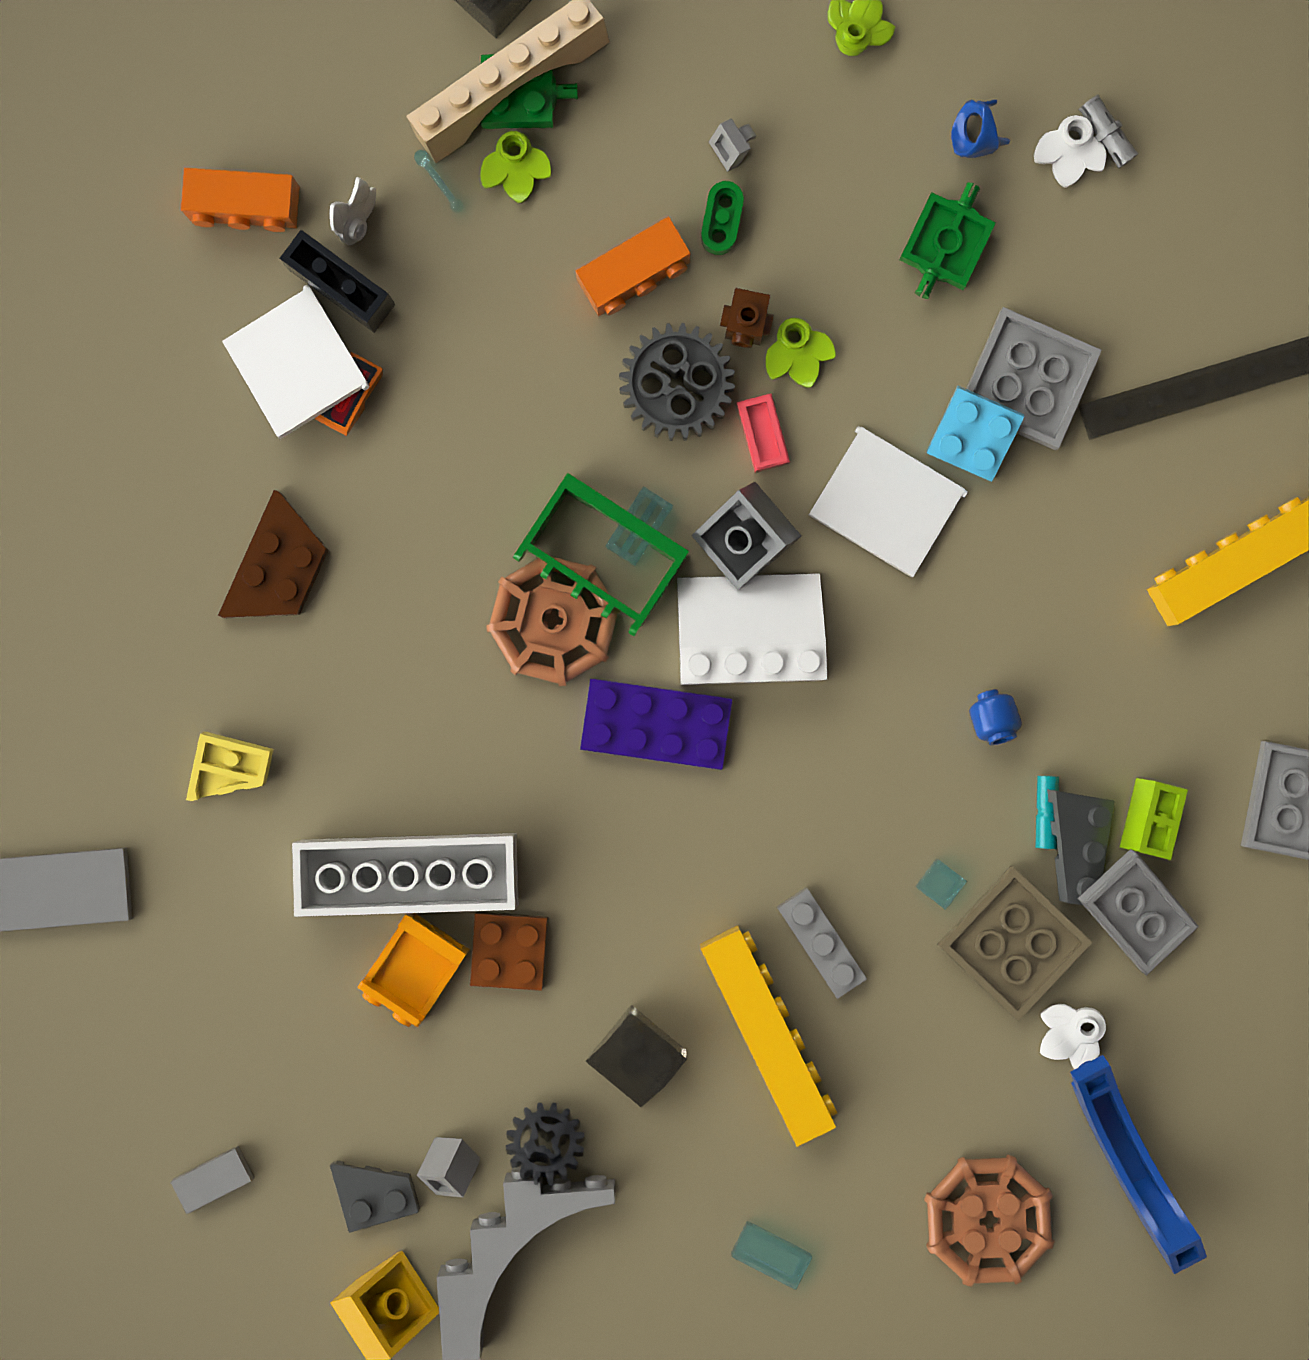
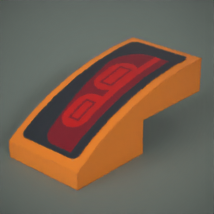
M353 352L350 354L368 382L369 388L357 391L315 418V420L345 436L348 435L365 410V401L383 376V368Z

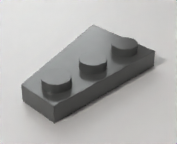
M1047 789L1048 802L1053 803L1055 819L1051 821L1052 835L1057 837L1058 846L1055 866L1059 901L1083 905L1078 898L1103 875L1115 801Z

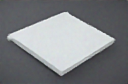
M305 285L303 291L222 341L279 439L284 438L357 391L369 388L368 382L309 285Z
M858 426L855 430L857 433L855 439L809 513V516L908 576L914 577L961 496L965 498L968 491L865 428Z

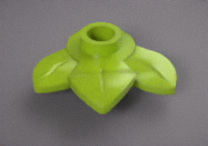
M831 0L827 13L828 22L836 30L835 39L842 53L848 56H857L866 50L868 46H882L890 41L896 27L888 21L881 20L883 13L881 0H854L852 4L846 0Z
M509 131L503 134L497 141L496 151L484 158L480 172L481 183L485 189L503 184V188L508 196L521 204L531 195L534 179H547L551 177L550 161L543 151L531 146L530 140L525 134L519 131ZM518 146L521 151L518 155L512 156L508 153L509 148Z
M789 318L779 326L777 341L767 350L765 358L767 374L773 380L788 372L789 376L797 384L811 388L818 377L819 361H828L836 357L834 345L825 333L812 331L809 324L803 319ZM792 331L798 332L801 340L796 343L791 342L788 339V333Z

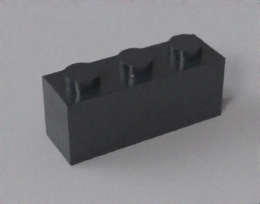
M303 230L299 231L279 258L290 272L373 333L376 332L395 306L394 301L386 291Z

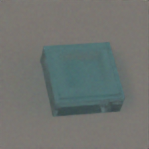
M936 858L915 887L946 910L967 881Z

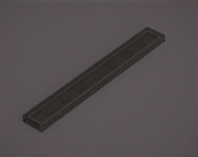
M1309 336L1084 403L1079 406L1088 438L1089 440L1308 375Z

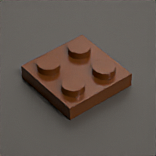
M476 912L470 986L542 991L548 917Z

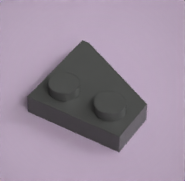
M338 1160L331 1163L330 1169L349 1233L419 1212L420 1205L411 1174L398 1171L384 1172L380 1168L365 1166V1168L350 1166Z

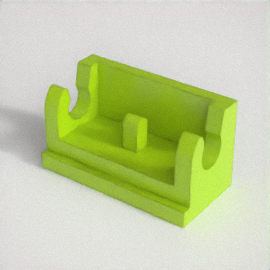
M1136 778L1120 847L1171 860L1188 789Z

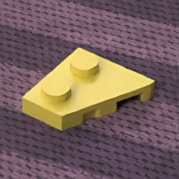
M205 731L200 733L186 800L194 801L211 795L232 793L235 790L263 786L267 782L274 749Z

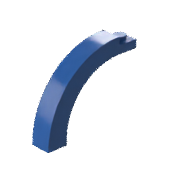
M1103 1055L1092 1061L1082 1063L1078 1068L1070 1072L1073 1079L1071 1084L1110 1167L1163 1258L1174 1274L1207 1258L1201 1237L1174 1198L1141 1140L1123 1102L1110 1064Z

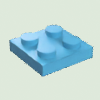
M957 386L927 448V454L992 482L1024 419V414L961 386Z

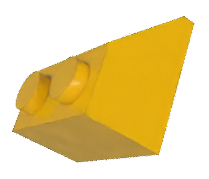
M403 1251L397 1252L356 1279L330 1302L366 1360L391 1359L439 1314L438 1305Z

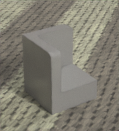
M436 1137L417 1176L436 1195L464 1197L480 1162V1157L463 1139Z

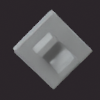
M731 118L720 123L709 140V144L728 172L740 165L751 149L748 141L753 140L756 135L749 124L738 129Z

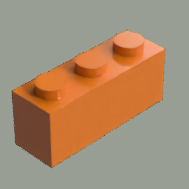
M184 167L181 211L194 225L200 227H214V223L228 224L231 228L248 230L250 225L264 226L265 230L272 232H284L286 228H297L300 186L294 177L288 174Z
M668 216L575 270L576 278L598 317L604 313L612 315L625 307V301L636 294L638 297H643L652 292L657 287L656 283L667 276L669 279H674L688 269L687 264L690 263L691 253Z

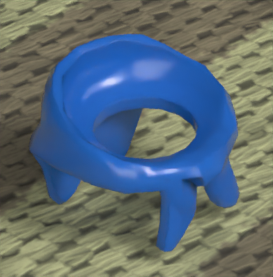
M994 99L987 102L969 100L961 108L951 133L953 149L956 155L967 158L981 157L992 154L1000 146L1010 143V139L998 136L995 120L989 108L996 105L997 100ZM980 115L982 118L981 132L976 143H973L967 135V122L970 116Z

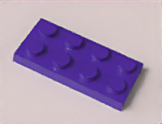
M590 679L580 750L722 770L732 699Z

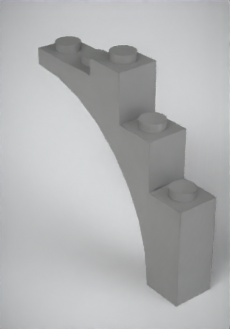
M521 1167L513 1168L511 1173H506L503 1182L506 1216L501 1217L500 1213L497 1212L479 1215L478 1219L473 1220L470 1228L472 1262L468 1263L466 1259L461 1258L447 1261L446 1265H441L439 1269L437 1290L443 1360H481L484 1347V1319L488 1301L498 1278L514 1255L536 1234L558 1220L585 1209L615 1204V1179L607 1180V1177L604 1175L589 1176L582 1182H571L569 1178L566 1180L556 1178L553 1185L543 1184V1177H541L538 1185H535L533 1174H529L524 1179L520 1177Z

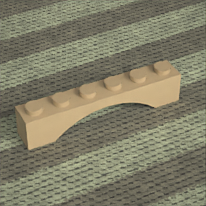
M572 0L408 114L406 117L417 139L433 161L438 163L464 145L483 118L501 100L518 87L549 70L568 64L581 63L610 43L604 18L590 0Z

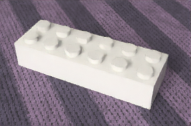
M516 833L311 839L292 843L294 917L515 910L519 905Z

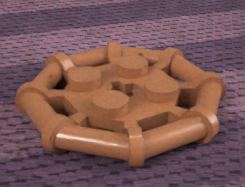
M552 557L608 593L596 573L597 568L594 565L590 564L587 566ZM537 558L507 577L501 576L498 580L500 585L490 624L486 625L487 633L492 634L511 667L510 672L514 675L519 673L558 683L559 687L567 686L566 683L600 662L608 660L609 656L607 653L617 615L621 614V612L614 608L607 619L601 616L608 603L595 594L593 596L600 607L589 610L581 595L577 599L570 596L577 583L575 582L573 587L552 582V573L547 580L543 578L544 583L540 584L539 587L524 593L518 586L540 574L547 564ZM554 568L553 572L561 573ZM513 595L520 599L515 621H505L511 596ZM553 609L559 610V617L564 619L563 624L556 625L554 630L548 629V622L543 621V617L545 614H551ZM591 618H602L596 643L594 644L586 639ZM517 629L527 645V648L521 654H519L506 631ZM582 645L589 652L565 666L563 655L573 651L578 646ZM534 652L553 656L555 668L530 662L529 660Z
M1007 1155L1005 1158L965 1159L963 1156L957 1159V1165L931 1193H926L924 1201L927 1202L929 1242L926 1244L930 1254L937 1255L962 1279L964 1285L972 1287L975 1283L1014 1282L1017 1285L1022 1282L1021 1278L1047 1249H1053L1055 1241L1052 1239L1050 1200L1053 1197L1050 1188H1044L1017 1163V1159L1014 1156ZM998 1173L997 1181L976 1182L974 1174ZM1011 1178L1017 1181L1028 1193L1019 1198L1010 1191L1007 1185ZM965 1179L968 1185L964 1189L963 1195L960 1198L957 1197L954 1201L947 1198ZM1036 1206L1037 1231L1027 1228L1026 1209ZM942 1210L951 1211L952 1230L943 1232ZM986 1211H992L994 1217L998 1218L997 1223H994L991 1228H986L985 1224L979 1223L980 1218L986 1217ZM1024 1238L1031 1241L1032 1244L1014 1262L1010 1253L1020 1248ZM957 1241L962 1244L970 1253L967 1261L964 1262L949 1246ZM982 1258H1002L1005 1267L979 1268Z

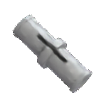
M1096 95L1078 109L1090 121L1096 134L1095 138L1104 145L1118 168L1124 166L1138 155V152L1121 130L1123 125L1119 120L1115 121L1099 95Z

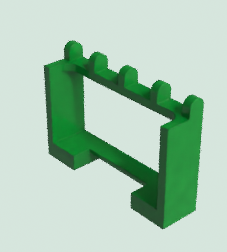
M567 473L515 552L513 559L520 562L526 552L535 555L547 563L540 574L541 577L547 580L555 568L577 583L570 595L573 598L577 599L583 589L586 588L608 603L601 613V616L607 619L614 608L632 618L635 622L630 626L628 633L635 636L689 555V551ZM567 494L589 508H594L673 561V564L640 614L534 546Z

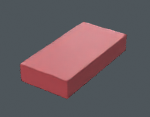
M772 394L737 402L736 405L754 472L789 464L790 460Z

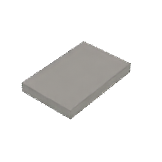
M1261 741L1241 846L1309 860V750Z
M1131 849L1078 898L1136 967L1146 976L1199 927L1142 858Z

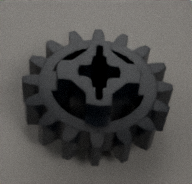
M540 1102L537 1104V1112L534 1113L529 1108H524L525 1119L522 1120L514 1117L513 1125L517 1130H507L506 1133L507 1139L514 1142L506 1145V1153L515 1155L510 1160L511 1167L516 1168L521 1165L520 1177L524 1179L529 1174H533L535 1185H538L541 1177H546L548 1184L553 1185L554 1175L557 1174L563 1180H566V1168L569 1167L574 1170L578 1168V1162L574 1156L583 1157L584 1148L577 1145L585 1141L584 1133L575 1132L580 1127L579 1119L569 1121L570 1110L567 1108L561 1114L558 1113L557 1103H552L549 1110H544V1106ZM544 1121H548V1122H553V1123H556V1124H555V1125H551V1124H546V1123H543V1122H544ZM529 1130L530 1140L524 1143V1147L521 1148L522 1137ZM538 1133L542 1139L544 1138L546 1142L551 1141L552 1153L549 1148H546V1146H539ZM569 1139L570 1146L563 1158L560 1148ZM535 1162L546 1163V1164H548V1166H539V1165H536V1164H534V1163H535Z

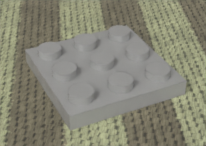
M1003 307L998 314L966 389L1024 414V419L1017 434L1057 450L1062 443L1102 350Z

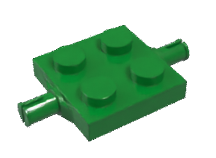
M494 54L481 55V64ZM553 69L534 77L501 100L481 121L482 129L553 128V110L557 99H578V84H556Z
M966 183L959 201L948 200L931 192L899 259L917 268L924 274L915 291L917 296L920 297L927 284L922 298L929 299L936 281L946 282L961 290H964L996 224V222L981 216L972 207L980 191L978 185H975L970 197H968L974 183Z

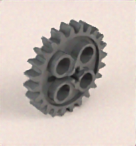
M667 323L666 332L662 335L653 327V339L649 340L641 334L639 336L641 349L632 345L629 347V351L634 359L623 358L622 364L630 370L619 373V379L629 383L619 388L620 394L630 395L623 402L624 408L635 407L636 409L631 415L632 421L643 417L642 430H647L651 425L655 426L656 438L661 435L663 430L668 431L669 441H673L676 432H681L684 441H686L691 429L700 437L702 436V424H705L710 429L714 428L713 415L718 418H724L725 413L720 405H731L732 399L724 394L733 392L735 389L734 384L726 382L727 379L734 377L735 371L724 369L730 362L731 357H719L723 344L719 343L712 347L710 345L712 340L711 333L707 334L703 339L699 338L698 326L689 334L686 333L685 323H681L678 332H673L670 323ZM669 350H676L682 354L683 359L676 365H670L666 363L663 356ZM651 363L658 364L673 379L682 376L684 387L695 394L701 395L704 400L702 402L697 401L680 385H677L674 389L671 388V379L662 372L653 369L650 366ZM697 371H706L711 375L712 381L708 385L699 386L693 381L692 376ZM647 379H657L662 384L661 390L655 394L645 392L642 384ZM684 399L690 404L691 409L687 414L678 415L672 411V403L675 400Z

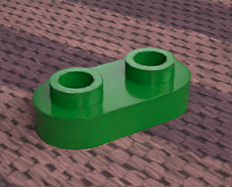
M731 181L716 183L709 191L701 231V242L703 247L714 255H724L731 251L737 239L744 196L741 188ZM727 198L731 201L732 205L728 208H723L720 206L719 201ZM715 233H722L725 236V240L718 243L712 239V236Z

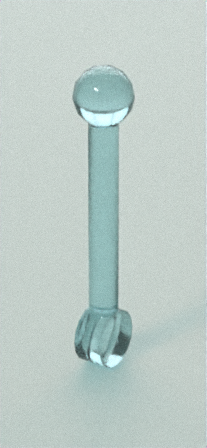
M418 150L414 155L416 163L419 166H423L450 202V209L455 213L461 212L464 207L463 202L454 197L429 163L427 152Z

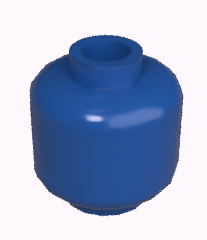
M997 689L979 694L977 696L978 701L969 709L977 737L980 740L988 741L989 745H999L1017 737L1016 732L1022 726V721L1014 698L1008 694H999Z

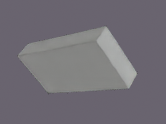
M236 1146L174 1178L171 1184L186 1214H189L251 1182L254 1176L239 1146Z

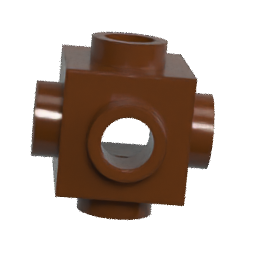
M735 288L732 305H724L720 326L727 327L725 339L732 340L731 344L742 348H752L753 344L760 346L762 335H770L774 316L767 313L770 295Z

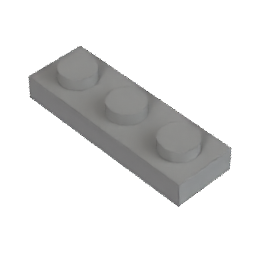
M807 887L777 906L837 999L867 980Z

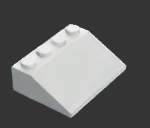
M820 574L757 575L738 590L726 576L677 578L681 685L827 680L826 637Z

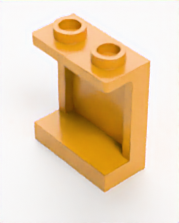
M406 913L366 977L358 985V988L363 991L362 996L369 1003L377 1007L383 1004L392 1010L393 1018L407 1027H410L412 1024L419 1027L470 949L418 914Z

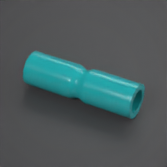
M1037 776L1036 807L1038 814L1036 816L1035 848L1057 849V837L1052 835L1051 821L1055 820L1053 803L1048 802L1047 789L1059 791V777Z

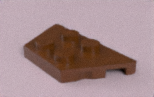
M273 490L218 616L222 618L300 615L328 553L327 547L287 502L284 495L276 490Z

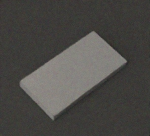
M127 848L0 858V931L128 921L133 919Z

